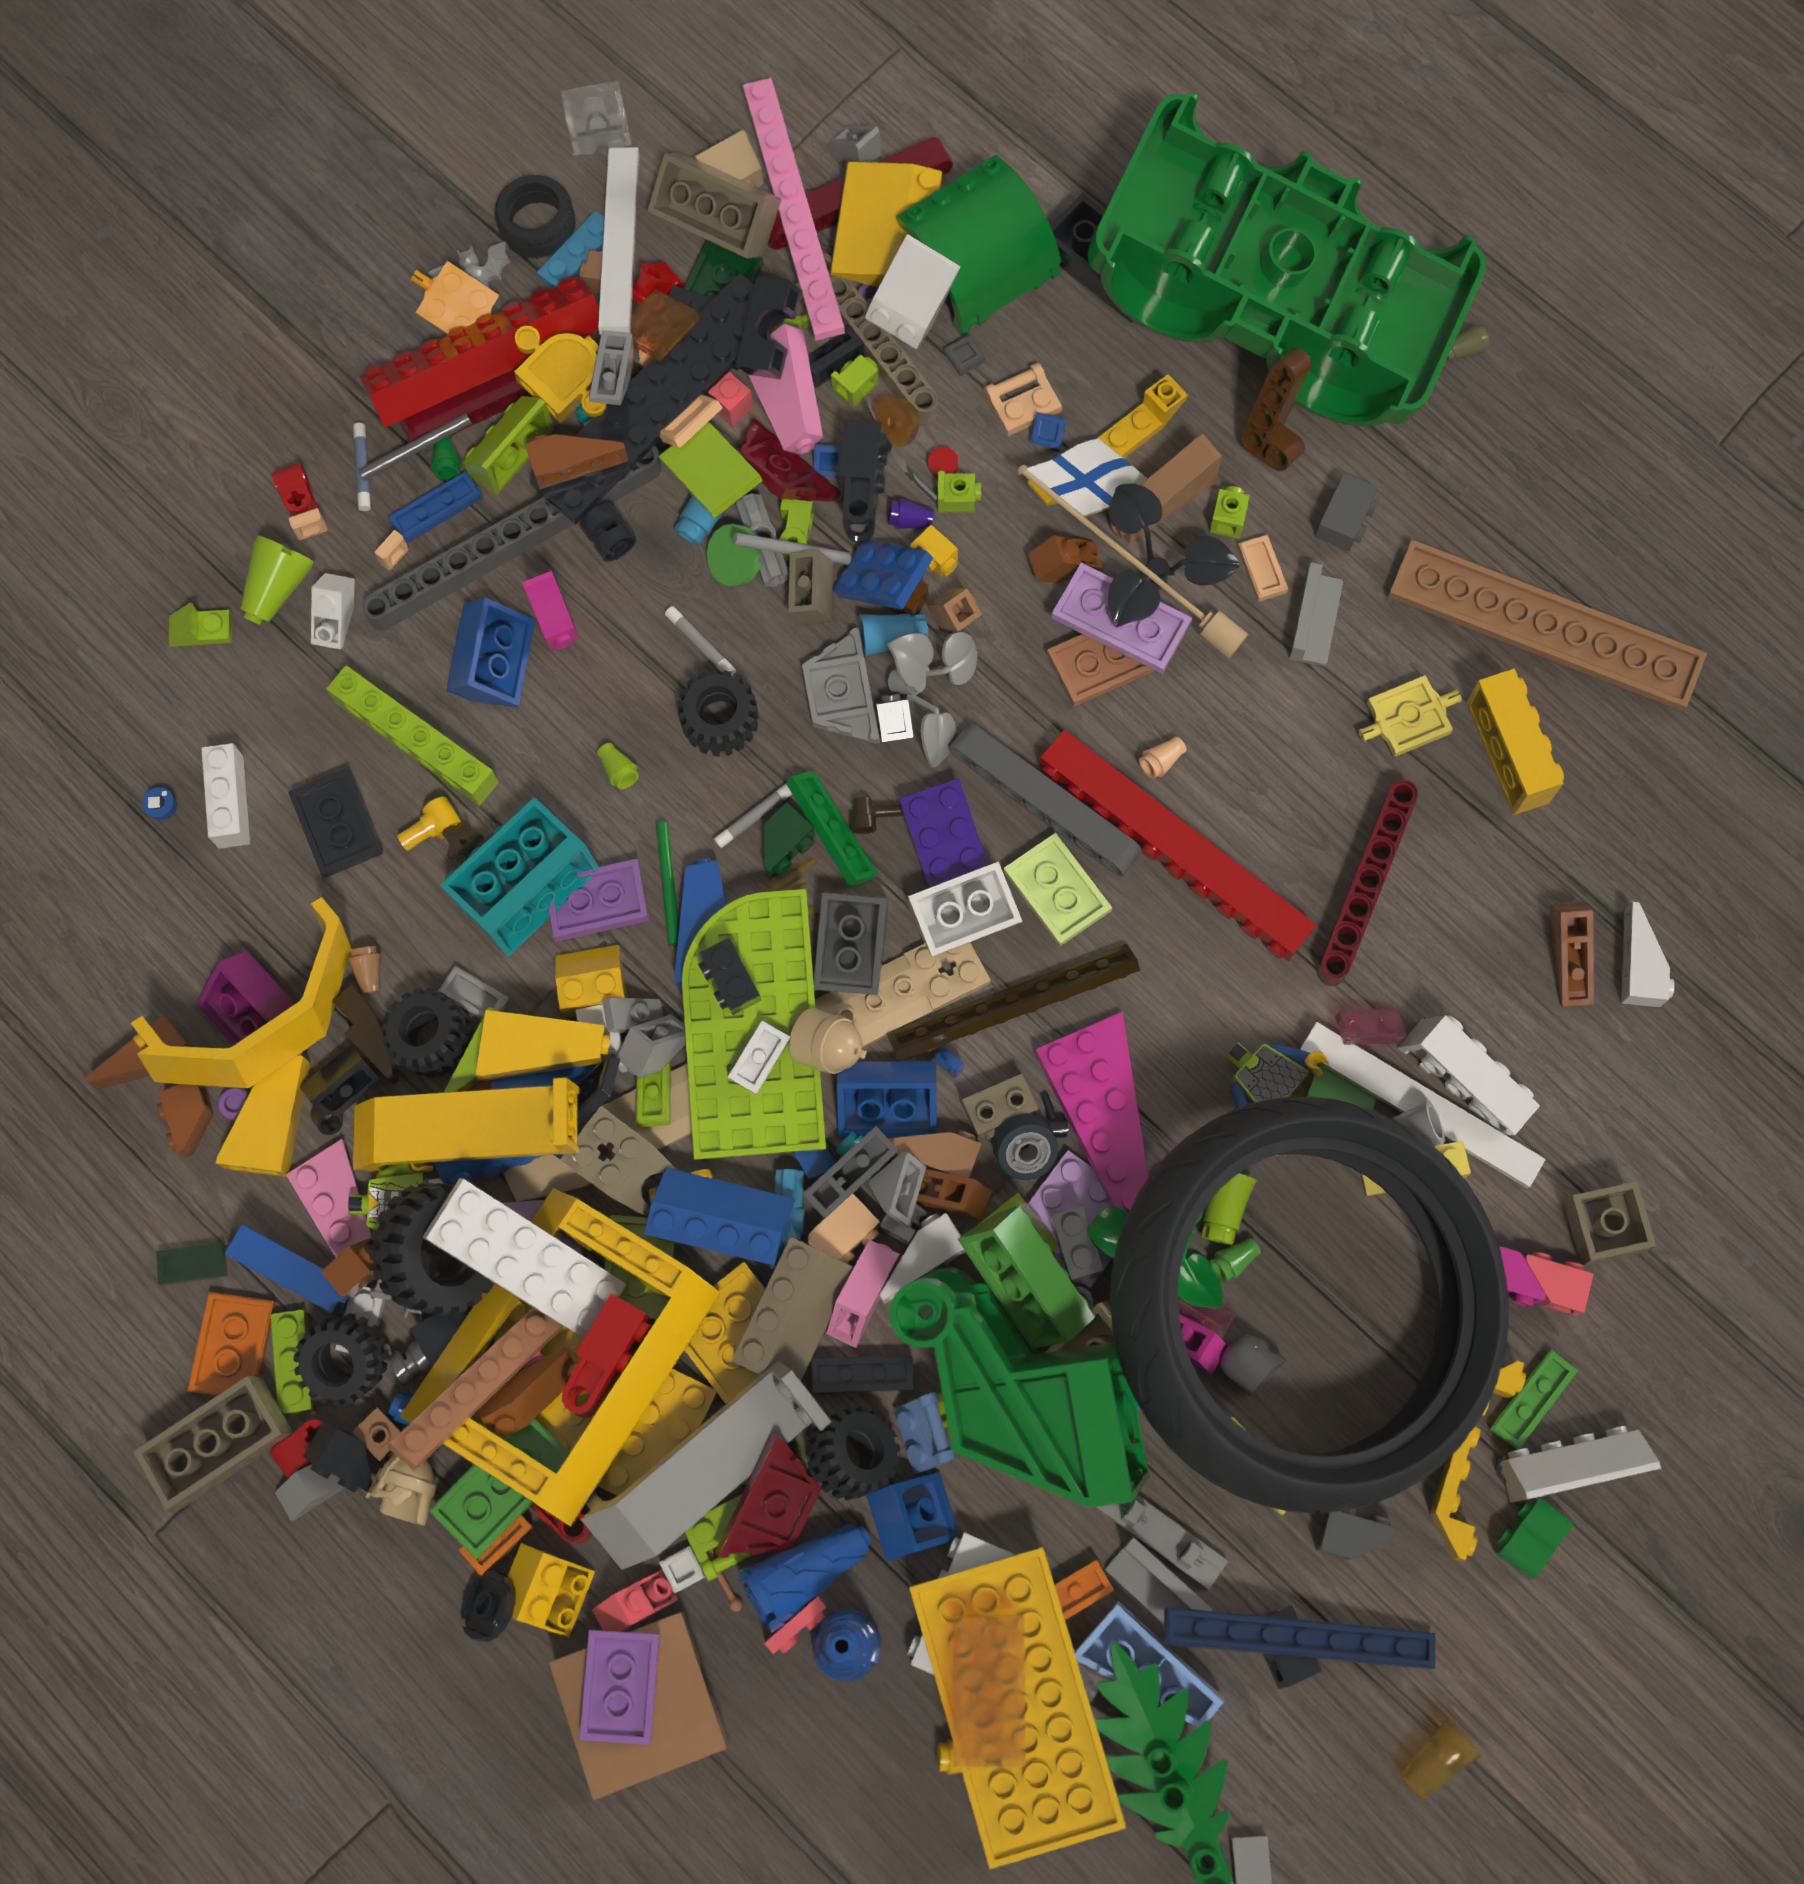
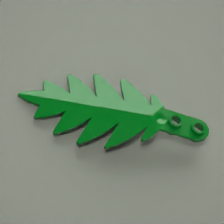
M1113 1643L1112 1663L1116 1680L1100 1681L1096 1686L1116 1708L1129 1717L1094 1719L1099 1731L1116 1743L1140 1753L1105 1756L1109 1770L1135 1784L1156 1791L1120 1793L1117 1795L1118 1801L1137 1814L1155 1823L1172 1828L1171 1830L1156 1832L1155 1837L1167 1844L1184 1847L1197 1884H1234L1218 1839V1835L1227 1824L1230 1811L1225 1809L1211 1817L1223 1791L1228 1761L1222 1759L1196 1778L1207 1752L1212 1723L1206 1721L1178 1742L1186 1720L1189 1691L1182 1689L1159 1706L1160 1675L1158 1665L1153 1663L1140 1672L1128 1653L1118 1643ZM1204 1855H1210L1213 1858L1214 1865L1212 1867L1204 1864Z

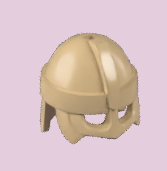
M810 1008L804 1011L795 1022L790 1035L789 1048L793 1060L798 1064L816 1068L825 1073H840L852 1067L859 1058L864 1059L867 1053L862 1050L861 1035L851 1020L817 1008Z
M394 1454L383 1468H379L375 1481L369 1488L365 1498L370 1496L374 1498L383 1497L380 1506L382 1514L425 1526L431 1499L434 1497L436 1490L432 1468L425 1460L413 1471Z

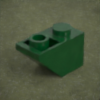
M787 802L764 824V868L766 876L770 880L776 875L782 876L792 865L791 860L799 852L801 854L806 853L815 842L814 827Z

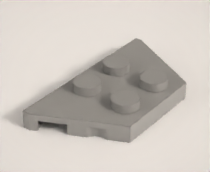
M853 628L849 631V635L837 644L832 643L823 650L822 654L814 656L802 664L812 723L815 728L877 744L880 743L859 628Z

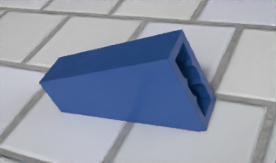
M699 859L694 861L691 866L685 867L674 976L678 990H682L683 966L694 938L703 925L716 912L727 905L717 860Z
M241 1225L225 1252V1255L331 1313L335 1307L341 1310L349 1295L343 1298L321 1273L323 1270L321 1267L244 1225Z

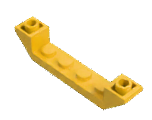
M1167 374L1145 391L1144 400L1141 405L1097 439H1100L1124 459L1164 428L1188 398V394ZM1030 480L1027 482L1030 488L1047 506L1058 504Z
M1516 1361L1502 1368L1493 1393L1505 1398L1515 1396L1516 1392L1520 1393L1526 1379V1373L1522 1372L1524 1363ZM1488 1406L1482 1414L1483 1416L1486 1414ZM1476 1426L1469 1433L1460 1448L1445 1461L1429 1513L1452 1559L1457 1561H1465L1467 1555L1471 1557L1477 1544V1537L1473 1535L1475 1531L1474 1526L1449 1518L1450 1513H1456L1460 1503L1461 1494L1456 1493L1460 1480L1465 1481L1469 1473L1471 1461L1466 1460L1470 1447L1475 1448L1481 1430Z

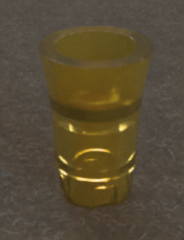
M1446 1718L1432 1738L1410 1760L1412 1764H1409L1399 1775L1424 1801L1434 1792V1788L1438 1791L1462 1769L1482 1756Z

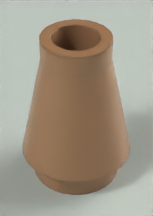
M376 946L350 950L351 958L348 960L359 985L361 995L380 992L381 954L377 953Z

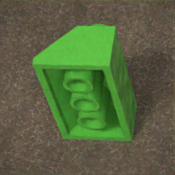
M1020 1206L997 1213L957 1239L1031 1349L1070 1342L1095 1318L1088 1308L1086 1299L1078 1293L1071 1283L1067 1271L1059 1265L1051 1253L1050 1246L1040 1237L1032 1225L1031 1218Z

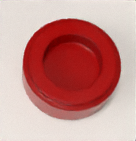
M948 447L934 449L928 457L929 472L935 478H938V471H944V474H956L958 470V456L955 451Z

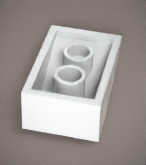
M907 234L882 280L865 318L917 349L932 328L960 266Z

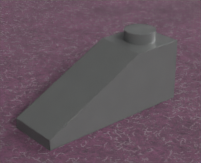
M875 1126L806 1190L803 1195L826 1219L899 1150Z

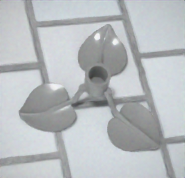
M954 632L946 638L942 648V660L946 666L936 670H930L928 667L934 653L932 644L925 635L916 633L905 634L887 643L897 668L891 671L888 678L890 691L892 693L907 694L908 701H914L932 712L926 714L921 723V740L930 768L937 767L951 752L949 747L956 739V725L949 713L942 712L939 714V709L936 706L919 698L917 694L925 689L926 677L948 673L950 682L953 685H962L971 679L977 665V649L972 636L965 632Z

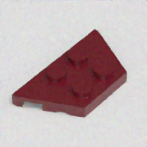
M756 419L752 420L739 454L760 474L762 478L761 483L773 495L778 496L780 499L836 501L840 490L796 453L785 451L779 439Z
M772 1433L715 1550L716 1554L721 1558H728L729 1554L748 1552L749 1555L763 1554L769 1550L783 1552L792 1549L819 1496L821 1487L817 1482L815 1483L810 1473L778 1433Z

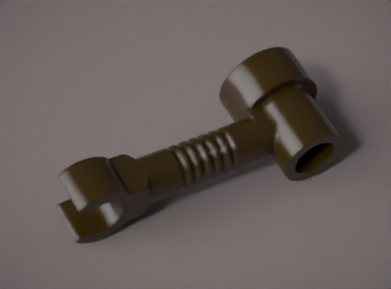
M869 797L853 799L854 816L851 817V831L855 834H870L877 830L876 818L888 816L903 817L900 804L872 805V799Z

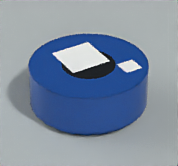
M156 787L144 795L142 806L152 819L166 820L176 811L177 801L168 789Z

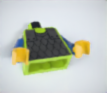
M1238 1042L1226 1056L1239 1068V1071L1231 1080V1093L1235 1107L1237 1109L1259 1101L1289 1097L1308 1075V1068L1311 1069L1314 1075L1321 1076L1323 1072L1316 1065L1320 1062L1327 1064L1330 1062L1321 1051L1310 1053L1298 1048L1278 1044L1270 1046L1263 1044L1252 1055Z

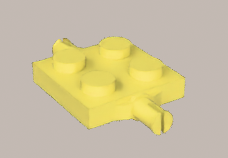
M1426 675L1368 699L1367 705L1374 717L1375 724L1359 729V736H1362L1361 740L1365 742L1381 735L1387 742L1394 757L1452 733L1453 728L1446 716V707L1458 702L1460 703L1462 701L1461 695H1458V690H1454L1439 696L1432 689Z

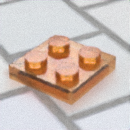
M655 289L631 314L630 333H633V347L661 361L700 319L697 311Z

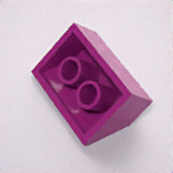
M245 951L218 962L196 1005L225 1037L235 1045L295 1005V1002L249 952Z

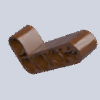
M1299 348L1291 349L1271 367L1241 434V443L1244 448L1276 471L1286 470L1305 450L1303 440L1292 430L1284 426L1311 369L1310 357Z

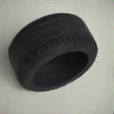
M540 175L523 176L518 178V180L510 182L500 192L496 200L494 214L500 236L503 241H506L509 249L518 255L526 256V258L535 257L536 259L548 257L549 255L552 256L574 233L576 218L571 198L565 188L552 178ZM533 203L549 204L559 210L555 220L541 230L525 231L512 224L517 212Z

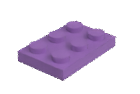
M638 859L602 866L595 872L592 869L580 871L578 878L592 875L593 878L581 889L572 892L567 902L557 911L554 902L549 906L552 933L556 942L650 921Z
M589 1630L580 1740L652 1744L660 1634Z

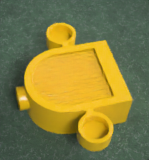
M522 326L516 331L515 342L517 348L523 353L532 354L514 371L516 380L531 396L544 400L549 413L558 422L561 423L580 404L584 413L590 417H596L604 413L606 404L589 402L597 360L596 353L599 350V346L591 337L587 336L584 339L575 334L562 333L549 338L540 345V336L534 327Z

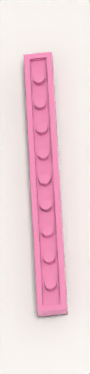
M772 78L744 84L745 98L773 195L782 199L778 212L800 289H802V296L815 341L845 334L843 321Z

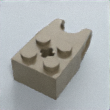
M602 1106L577 1128L579 1153L554 1155L608 1196L646 1217L649 1216L650 1207L644 1201L641 1194L643 1182L653 1174H664L666 1168L677 1170L649 1141ZM601 1143L606 1146V1151L603 1154H600V1151L597 1149Z

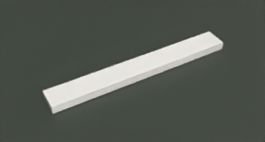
M638 147L609 148L598 325L600 335L602 330L630 333L639 171Z
M1318 1022L1314 1024L1300 1050L1310 1053L1321 1051L1330 1063L1320 1062L1319 1064L1400 1113L1411 1110L1429 1100L1439 1115L1445 1140L1450 1143L1464 1141L1467 1153L1525 1188L1531 1187L1546 1160Z

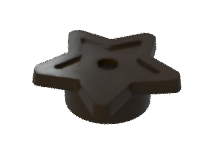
M466 820L461 822L457 830L443 831L442 833L449 842L448 858L461 854L469 858L475 846L484 839L483 835L471 832ZM462 838L466 840V843L463 845L460 843Z

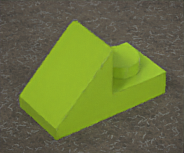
M189 603L169 616L170 647L232 643V613L230 610L198 612L194 605Z

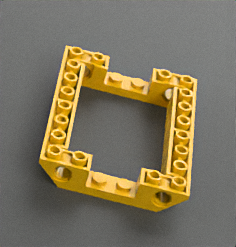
M553 1188L531 1220V1223L557 1240L563 1235L560 1231L561 1229L575 1243L590 1252L594 1250L642 1280L647 1288L662 1297L666 1295L671 1299L557 1474L470 1418L443 1444L567 1525L572 1526L721 1293L690 1268L579 1199ZM494 1283L489 1293H482V1300L473 1306L400 1417L411 1423L483 1355L520 1298Z

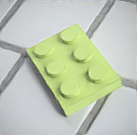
M1056 833L1004 867L1003 872L1059 947L1112 911L1111 905Z

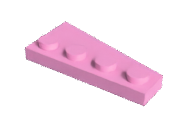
M343 1139L286 1174L335 1257L349 1245L370 1239L372 1230L367 1227L366 1215H349L348 1213L349 1195H360L356 1183L355 1172L347 1153L346 1142Z

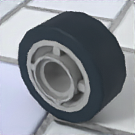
M1028 1113L1014 1115L1005 1120L997 1128L992 1140L993 1152L1003 1172L1019 1180L1036 1179L1047 1173L1054 1165L1058 1156V1142L1048 1123L1039 1116ZM1031 1144L1028 1148L1020 1150L1022 1146Z

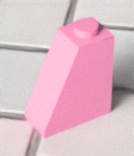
M871 1240L868 1241L836 1300L826 1334L857 1348L880 1300V1294L894 1271L899 1253L892 1251L885 1244L876 1243Z

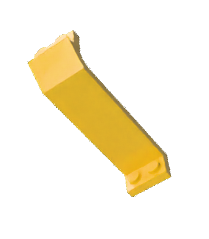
M553 1078V1086L374 1097L354 1106L353 1171L367 1170L377 1175L379 1171L393 1164L579 1153V1146L577 1145V1094H579V1087L568 1078Z

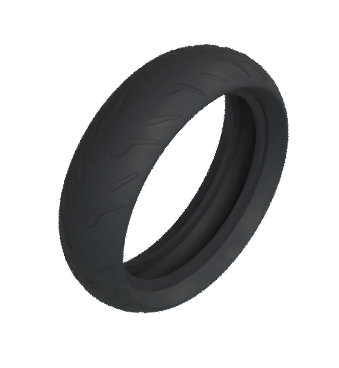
M1283 1097L1259 1101L1227 1112L1187 1136L1164 1157L1149 1175L1137 1194L1123 1224L1111 1272L1110 1309L1116 1352L1134 1399L1152 1428L1185 1464L1209 1482L1240 1498L1284 1511L1326 1513L1351 1510L1394 1497L1422 1481L1442 1466L1460 1448L1469 1433L1477 1425L1496 1387L1505 1356L1509 1324L1507 1278L1502 1254L1493 1227L1472 1188L1452 1162L1413 1129L1380 1112L1338 1099ZM1301 1154L1333 1160L1356 1170L1380 1186L1395 1200L1416 1229L1426 1250L1436 1289L1437 1319L1434 1343L1426 1369L1412 1396L1386 1425L1371 1436L1351 1446L1322 1454L1303 1455L1286 1451L1253 1436L1235 1423L1218 1406L1199 1379L1189 1358L1179 1319L1178 1287L1182 1258L1198 1218L1216 1193L1234 1176L1249 1166L1274 1155Z

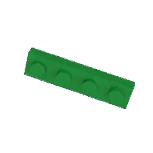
M810 771L791 776L786 785L810 824L814 827L815 832L849 887L872 881L878 875L877 871L816 773Z

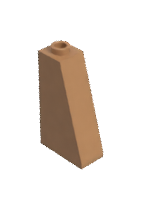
M1203 433L1140 485L1151 490L1158 497L1162 505V518L1158 523L1148 525L1150 530L1216 483L1222 455ZM1112 522L1110 523L1113 532L1119 538L1123 537L1128 544H1131L1144 534L1143 528L1137 533L1127 534L1116 529Z

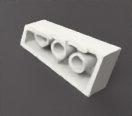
M1443 1015L1421 1019L1397 1048L1405 1055L1411 1051L1420 1058L1422 1062L1419 1067L1428 1074L1433 1073L1438 1077L1444 1078L1446 1080L1445 1088L1454 1096L1456 1095L1463 1100L1468 1098L1471 1101L1468 1107L1491 1127L1505 1135H1516L1540 1106L1533 1099V1093L1526 1086L1517 1084L1509 1076L1510 1071L1506 1066L1498 1061H1493L1486 1054L1487 1049L1482 1043L1476 1039H1470L1462 1031V1024L1455 1018Z

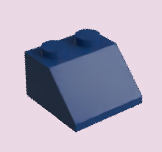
M940 1472L896 1483L866 1495L887 1562L951 1542L955 1537L960 1539Z

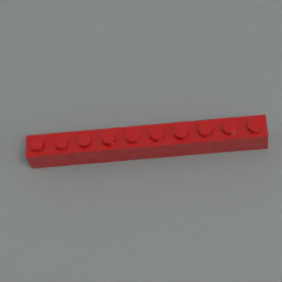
M1065 729L1040 757L1039 768L1042 769V774L1053 782H1059L1066 788L1068 793L1079 801L1082 800L1094 812L1141 846L1142 853L1151 860L1157 859L1166 866L1165 870L1177 880L1182 878L1191 885V891L1199 898H1207L1216 905V910L1227 919L1233 918L1242 925L1241 929L1245 934L1253 939L1258 937L1267 944L1266 948L1273 956L1279 959L1283 957L1289 962L1313 933L1317 924Z

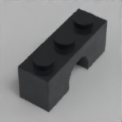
M763 276L756 277L755 286L750 293L751 303L748 315L743 322L744 332L741 344L736 351L735 366L748 375L781 380L788 349L777 341L770 340V331L773 325L781 319H796L802 289L790 280Z

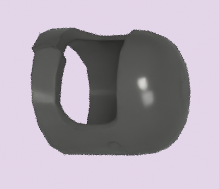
M1243 1334L1232 1340L1223 1351L1220 1366L1223 1373L1251 1396L1271 1379L1276 1371L1286 1362V1359L1279 1353L1269 1352L1259 1343V1339Z

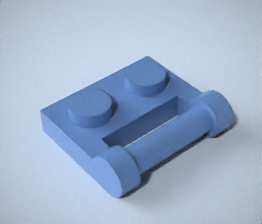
M937 1392L921 1396L894 1409L913 1474L925 1472L957 1459L956 1453L950 1448L937 1406L940 1403Z

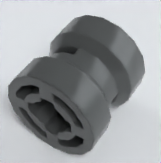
M417 1340L409 1344L405 1352H395L388 1357L394 1373L403 1385L414 1381L416 1374L421 1372L427 1373L432 1369Z

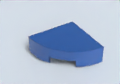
M941 1047L932 1056L953 1078H957L964 1070V1063L945 1048Z

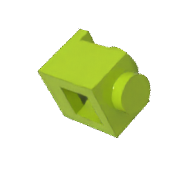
M859 355L854 361L847 362L841 369L840 374L836 371L831 374L832 389L854 408L879 384L876 363L868 356L864 358L862 355Z
M938 471V512H975V501H981V482H975V474H944V471Z
M1229 486L1226 490L1219 489L1210 533L1240 539L1250 495L1244 494L1243 489L1236 486Z

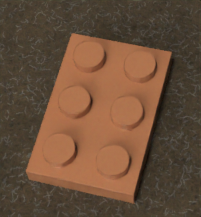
M1084 634L1047 649V656L1073 707L1156 671Z

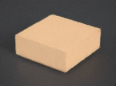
M318 508L288 518L291 528L299 540L324 533L328 530Z
M394 530L374 553L380 564L389 571L405 555L409 548L403 536Z

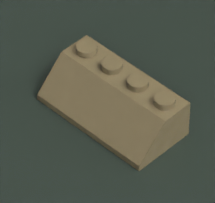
M790 1237L731 1361L761 1375L778 1360L790 1368L801 1381L831 1319L836 1300L854 1267Z

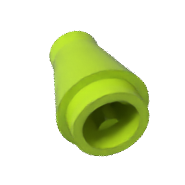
M606 743L598 749L597 755L602 761L611 785L623 790L629 788L638 780L637 765L617 750L612 743Z

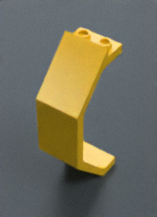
M322 897L311 903L324 936L303 997L298 1003L234 1046L224 1049L168 1046L161 1041L143 1016L131 1022L137 1033L132 1038L141 1050L137 1055L154 1082L250 1088L326 1036L335 1007L333 1001L338 997L352 948L339 917Z

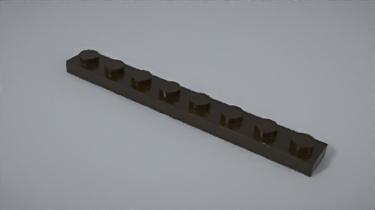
M1124 944L886 1034L897 1061H901L935 1047L944 1046L967 1035H973L991 1026L1005 1023L1015 1017L1034 1012L1058 1001H1064L1082 992L1096 989L1114 980L1125 978L1130 974L1140 971L1139 963L1128 944Z

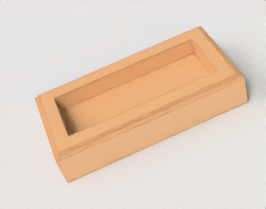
M703 394L700 395L676 419L660 431V438L667 444L681 448L722 409V406L718 400Z
M1268 534L1238 543L1237 549L1257 601L1260 602L1286 594L1288 587Z

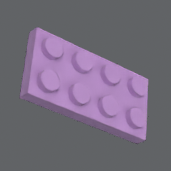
M1081 563L1053 610L1051 618L1163 674L1188 630L1192 617L1160 602L1159 607L1150 617L1115 627L1108 609V591L1113 578Z

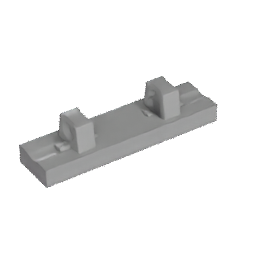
M1139 1495L1136 1496L1133 1502L1095 1507L1207 1590L1211 1588L1228 1563L1225 1558ZM1189 1543L1187 1551L1181 1557H1179Z

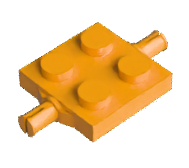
M449 261L445 263L441 272L433 279H430L418 271V269H416L414 274L421 278L423 282L413 275L410 281L426 290L424 299L416 313L447 334L457 327L466 328L475 324L479 317L491 314L492 308L500 296Z

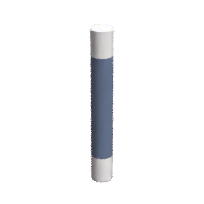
M355 423L353 429L358 509L368 511L371 509L369 479L364 481L358 472L359 469L368 465L366 425L364 423Z

